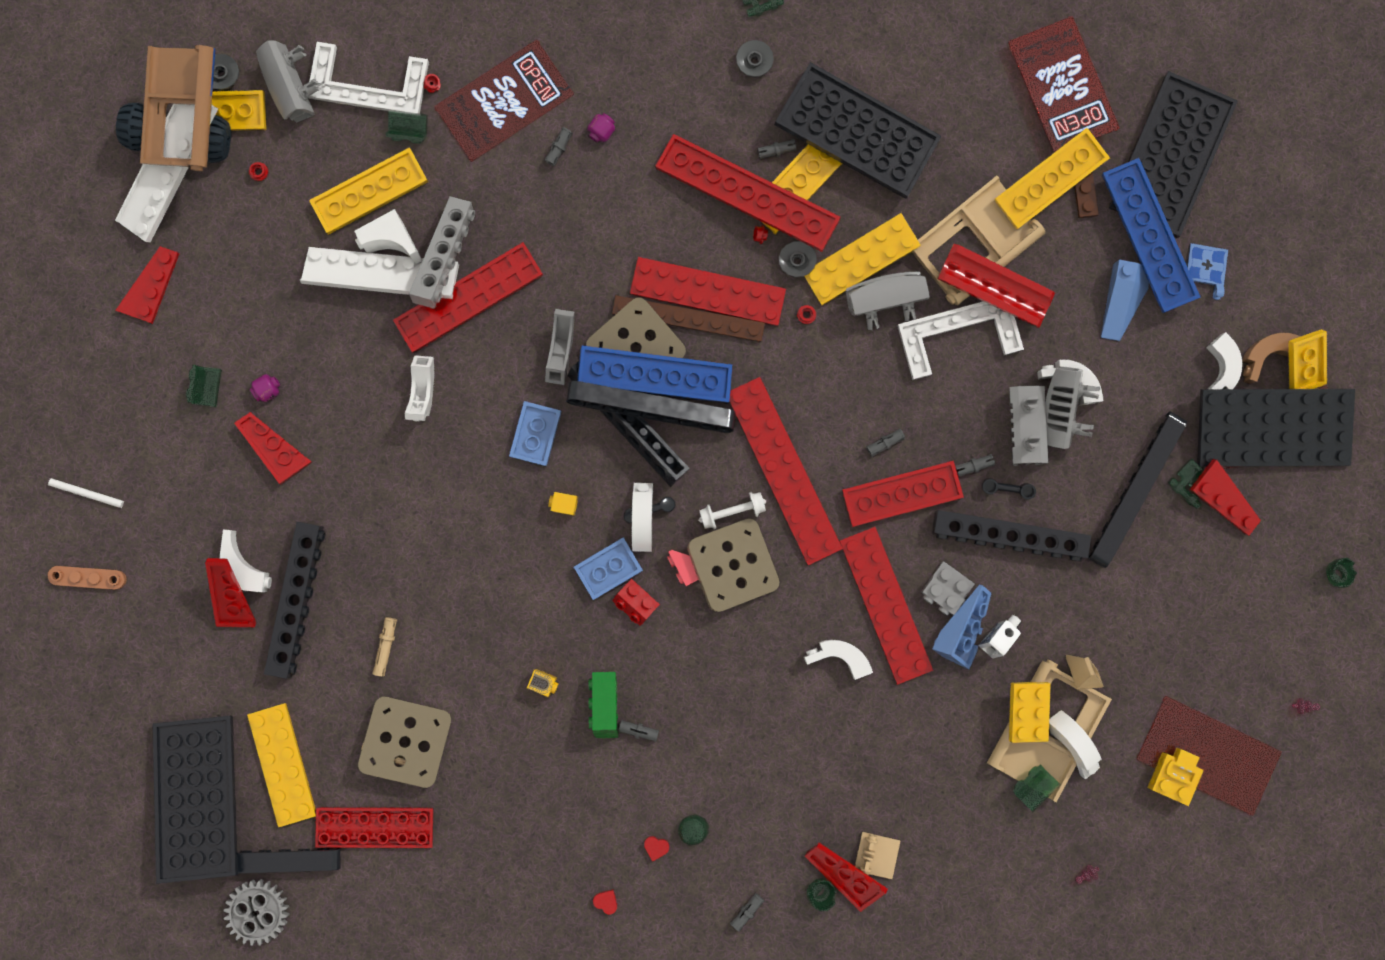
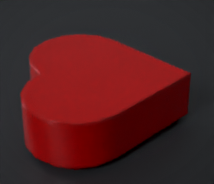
M649 836L644 842L645 849L652 862L669 851V843L665 839L658 840L655 836Z
M614 889L597 893L593 899L594 906L602 909L608 915L615 913L617 909Z

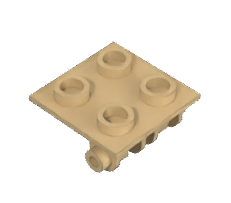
M862 832L855 867L867 875L871 874L893 879L900 840Z

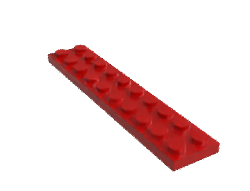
M675 134L672 135L655 166L659 171L823 252L841 219L840 216Z
M758 377L731 390L729 402L735 411V415L807 565L842 550L843 548L761 378Z

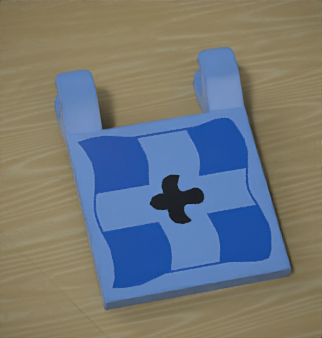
M1191 243L1187 267L1194 282L1215 285L1213 299L1219 300L1224 296L1228 250Z

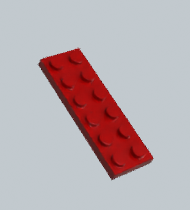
M954 461L842 490L851 527L964 498Z

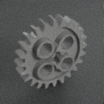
M260 879L256 885L255 880H251L249 884L245 882L242 884V887L238 886L235 888L236 893L232 892L229 895L232 899L227 900L226 904L230 907L224 909V912L229 913V915L224 917V920L230 921L226 928H233L230 934L236 932V940L243 937V944L250 940L251 946L256 941L258 945H262L264 940L266 943H269L271 937L275 939L278 936L277 932L281 933L284 930L281 925L287 924V921L283 918L288 917L290 914L284 912L289 905L283 904L287 897H280L283 890L276 892L278 885L271 888L270 881L263 885V879ZM259 895L264 896L265 903L259 901ZM241 903L247 906V912L241 909ZM253 911H259V914H254ZM266 913H270L273 916V921L267 920ZM249 921L254 923L255 930L249 928Z

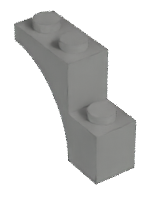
M555 309L545 382L565 384L569 367V354L573 343L575 313L573 311Z

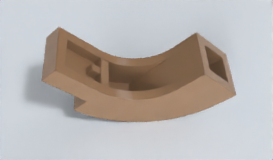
M1277 333L1255 342L1246 351L1242 362L1249 364L1243 370V376H1245L1243 382L1252 384L1258 381L1263 362L1269 354L1276 353L1289 357L1288 341L1301 336L1291 333Z

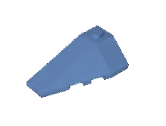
M1118 260L1113 264L1101 338L1120 341L1146 294L1149 282L1141 264L1125 260Z
M979 584L940 631L932 648L935 652L966 669H970L978 650V645L974 644L977 634L982 633L983 628H980L981 620L986 616L991 592Z

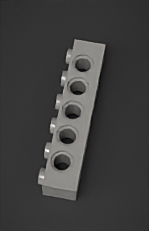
M449 197L409 292L413 303L435 308L437 302H440L443 286H446L448 283L450 269L452 270L455 266V257L457 253H460L462 240L468 234L469 223L475 217V210H473L470 201Z

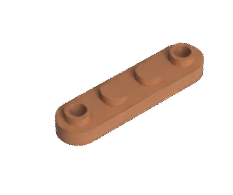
M55 566L49 570L48 580L53 585L121 589L126 584V575L119 570ZM57 572L59 573L58 579H56L55 574ZM114 576L117 578L116 583L112 581Z

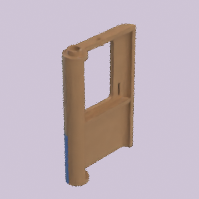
M196 45L195 49L148 46L140 163L159 166L191 167L190 170L203 171V168H207L215 48L203 45ZM168 104L195 105L191 159L165 158L163 156L166 107Z

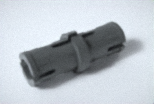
M562 127L544 159L546 163L552 166L556 165L562 152H565L569 139L573 135L570 130Z
M792 139L780 143L773 142L772 145L758 147L759 159L775 155L779 157L780 154L797 151L796 144L794 145L795 140Z
M899 428L887 436L883 435L880 437V440L866 446L870 456L873 457L886 449H891V446L906 438Z
M992 454L979 459L972 458L969 462L955 465L958 477L972 472L978 473L981 469L995 466Z
M624 720L621 721L619 732L633 735L637 739L641 737L654 742L657 740L659 730L642 726L643 724L641 723L638 725Z
M754 893L748 903L740 908L741 911L730 924L740 932L750 918L753 919L754 913L765 900L757 893Z

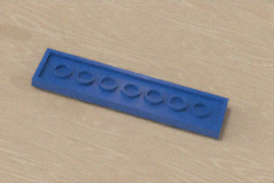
M1137 158L1104 172L1102 177L1162 313L1199 299L1200 294L1140 159Z
M581 346L577 381L640 393L729 403L732 365Z

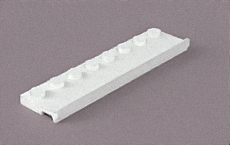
M172 105L165 122L163 151L165 158L191 159L195 105ZM213 105L211 106L210 124L218 110ZM143 164L115 221L122 224L145 242H151L189 167Z
M309 247L300 282L301 284L409 295L422 261L415 264L411 257ZM455 262L452 270L450 269L448 283L446 286H443L441 298L453 299V289L459 269L458 262Z

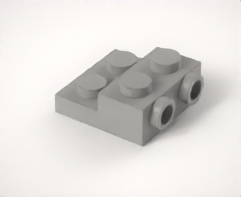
M942 561L921 593L924 595L923 599L930 604L936 603L940 606L938 610L948 616L949 614L954 615L975 584Z

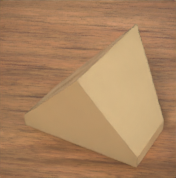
M1066 655V660L1077 689L1104 687L1099 672L1089 657L1081 658Z

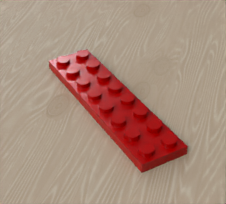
M524 242L457 281L453 289V299L441 298L435 308L417 305L393 321L412 353H415L542 277L543 273Z
M638 257L630 295L778 326L786 289Z
M876 527L840 540L839 542L896 684H901L933 671Z

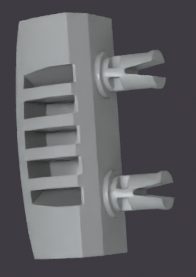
M266 41L257 49L256 54L264 80L284 120L289 117L296 123L314 116L315 114L308 96L321 90V88L316 86L319 83L315 79H312L303 86L294 66V62L306 56L302 52L304 48L298 45L288 52L286 45L277 41Z
M920 272L885 275L858 283L846 289L849 311L853 316L865 314L868 330H872V321L875 327L879 328L877 311L902 305L904 321H909V312L912 319L915 320L914 303L930 298L926 278L921 276Z
M1059 366L1053 374L1045 402L1048 446L1066 449L1071 446L1074 434L1090 437L1093 435L1092 432L1086 430H1092L1094 425L1076 423L1075 421L1078 400L1081 396L1099 398V394L1090 392L1099 391V386L1083 385L1082 369Z
M1045 386L1010 387V406L1013 408L1010 409V414L1013 416L1011 424L1014 427L1011 428V433L1014 434V438H1012V443L1014 444V447H1012L1013 465L1018 466V464L1026 463V465L1035 463V465L1047 464Z

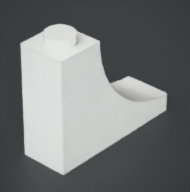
M395 209L355 230L357 236L355 241L360 249L364 248L367 253L393 249L410 256L415 264L423 261Z
M223 530L220 558L228 559L241 590L267 592L272 583L269 573L255 569L244 560L237 546L236 531Z

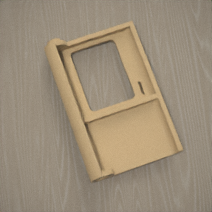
M995 176L918 239L921 247L912 251L913 255L947 294L945 297L951 305H959L970 295L938 280L937 278L940 273L929 261L928 256L963 227H968L989 252L986 258L1003 267L1008 265L1045 234L1043 226L1035 219H1030L1019 229L1013 226L994 201L996 197L1006 190L998 176ZM961 219L963 220L957 226H954Z
M1049 659L1046 662H1041L1031 682H1048L1051 685L1052 681L1057 678L1077 689L1073 677L1057 669L1058 664ZM1092 688L1077 689L1087 695V700L1075 722L1091 739L1112 699ZM1009 723L987 761L989 765L1055 802L1059 799L1077 765L1066 746L1049 736V742H1010Z

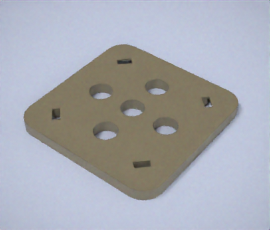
M635 298L589 337L586 342V346L599 348V342H603V348L632 352L630 348L632 343L638 342L642 347L639 353L683 358L686 353L684 344L643 298ZM635 310L642 311V315L635 314ZM621 328H626L629 331V336L626 339H621L618 336V331ZM648 330H653L656 333V338L652 341H648L645 338V333ZM669 347H673V354H669Z
M745 519L692 539L688 543V553L708 606L715 612L724 611L768 594L779 587V578L759 525L753 519ZM745 530L751 532V534L747 535L744 532ZM724 542L731 544L730 552H725L722 549ZM748 553L755 556L753 564L748 563L746 560ZM731 560L737 561V570L730 569L729 562ZM714 566H717L721 569V575L719 577H715L712 574V568ZM768 577L766 584L763 583L764 578ZM738 578H742L745 581V586L742 589L736 585Z
M390 697L379 698L374 704L360 754L359 770L364 774L423 788L431 787L437 777L451 724L450 714L444 710ZM390 708V712L386 714L383 713L384 710ZM409 717L416 720V725L411 729L405 726V720ZM437 719L440 725L436 726L434 720ZM389 732L392 739L389 743L381 742L380 736L382 733ZM404 736L409 737L411 740V744L407 748H403L399 744L400 739ZM427 741L430 744L427 752L419 750L420 742ZM397 756L405 758L404 766L397 767L394 764ZM371 758H374V760H375V762H376L375 765H373V764L371 763V761H370ZM424 770L427 771L426 774L420 776L419 773L423 772Z

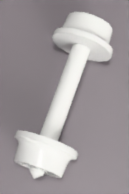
M749 492L751 501L713 513L710 505H707L706 508L699 510L701 515L699 521L703 523L705 529H716L714 520L753 509L755 516L758 517L760 513L766 511L764 505L766 500L762 498L760 492L755 494Z

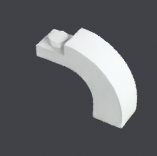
M1225 332L1220 334L1206 347L1219 364L1218 378L1208 389H1233L1241 376L1242 357L1235 341Z
M414 356L411 363V395L405 411V419L425 421L426 416L430 414L432 406L434 357Z
M1058 360L1055 362L1056 368L1061 366L1082 369L1083 385L1100 387L1099 391H1090L1099 394L1098 399L1081 396L1079 398L1080 405L1103 402L1100 383L1091 370L1071 360ZM1054 365L1043 366L1037 372L1038 379L1052 378L1056 370Z
M634 483L632 499V551L652 552L653 483Z
M840 640L818 642L821 650L813 648L806 651L807 655L803 656L807 665L826 657H839L847 663L855 680L873 673L865 655L855 646Z
M1060 710L1049 719L1051 735L1066 746L1076 761L1080 776L1087 779L1100 768L1098 762L1102 759L1097 748L1086 732L1065 712Z

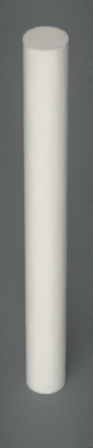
M52 478L48 482L49 486L122 508L124 504L122 500Z

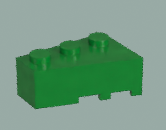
M592 672V679H589V690H592V698H589V710L592 709V717H589V729H592L595 738H618L616 672Z

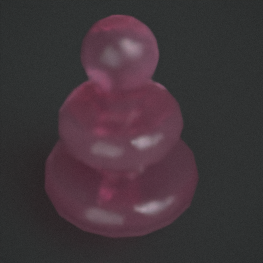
M1298 698L1297 704L1292 705L1293 708H1297L1299 714H1303L1304 711L1309 713L1312 709L1316 711L1320 709L1318 703L1312 704L1311 701H1304L1302 698Z
M1089 864L1086 866L1088 871L1082 870V876H1077L1075 881L1081 884L1083 880L1090 882L1091 877L1097 880V872L1100 869L1098 867L1094 868Z

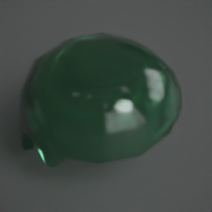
M1349 558L1335 559L1330 562L1326 568V576L1330 584L1337 588L1349 587L1354 582L1355 575H1357L1353 568L1355 562ZM1335 570H1339L1342 574V577L1338 576L1335 573Z
M697 814L685 817L678 825V835L681 841L688 845L702 843L709 834V825L706 819Z
M824 878L815 879L807 888V899L813 908L819 911H828L836 904L835 895L837 892L830 881ZM824 888L823 894L818 895L819 892Z

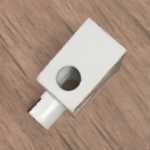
M1012 615L1008 621L998 622L978 646L991 658L1004 656L1021 634L1017 629L1021 624V620Z

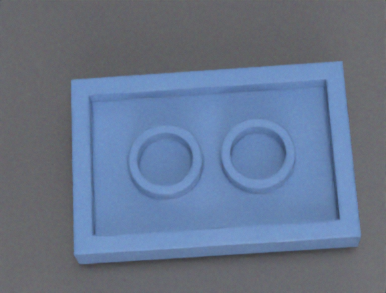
M524 401L509 457L547 466L562 411Z
M624 537L574 566L593 600L643 571Z

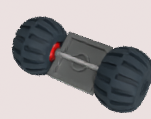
M137 102L125 104L119 109L116 118V136L119 143L133 151H141L144 104ZM217 115L214 116L210 124L209 163L225 160L230 149L232 134L230 124Z

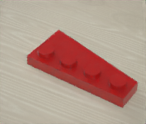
M160 246L115 311L153 324L180 253Z
M251 412L234 423L280 485L312 463Z
M1212 459L1189 490L1240 531L1250 536L1261 520L1217 459Z
M207 558L205 565L216 627H255L256 620L228 559Z
M821 843L816 844L805 854V857L860 912L885 895L888 888Z

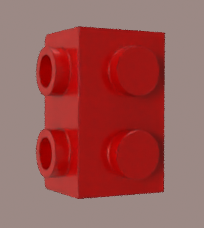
M632 579L612 600L619 610L624 611L631 621L639 626L660 605Z

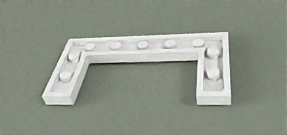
M317 42L310 81L315 79L319 83L316 86L320 87L321 90L308 96L309 99L415 116L420 115L424 93L423 84L429 65L428 59L409 56L402 93L331 81L337 46Z
M980 302L898 324L897 327L912 380L932 375L922 338L994 319L1003 354L1008 355L1024 350L1015 317L986 302Z

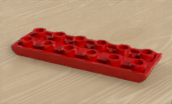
M957 244L952 245L937 278L1037 328H1040L1055 295L1054 291Z
M317 807L315 848H433V808Z

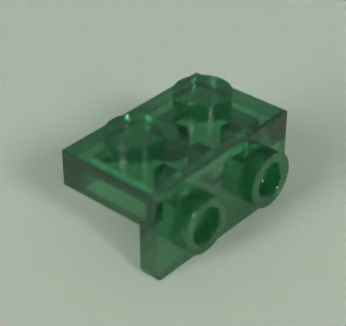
M396 110L388 111V131L386 132V137H390L394 141L406 139L410 140L411 143H421L427 138L428 115Z
M192 365V369L189 371L190 385L186 391L187 402L194 405L217 407L222 370Z
M1041 764L1038 767H1033L1028 773L1029 776L1024 781L1020 780L1014 786L1015 790L1013 791L1032 812L1060 786V783Z

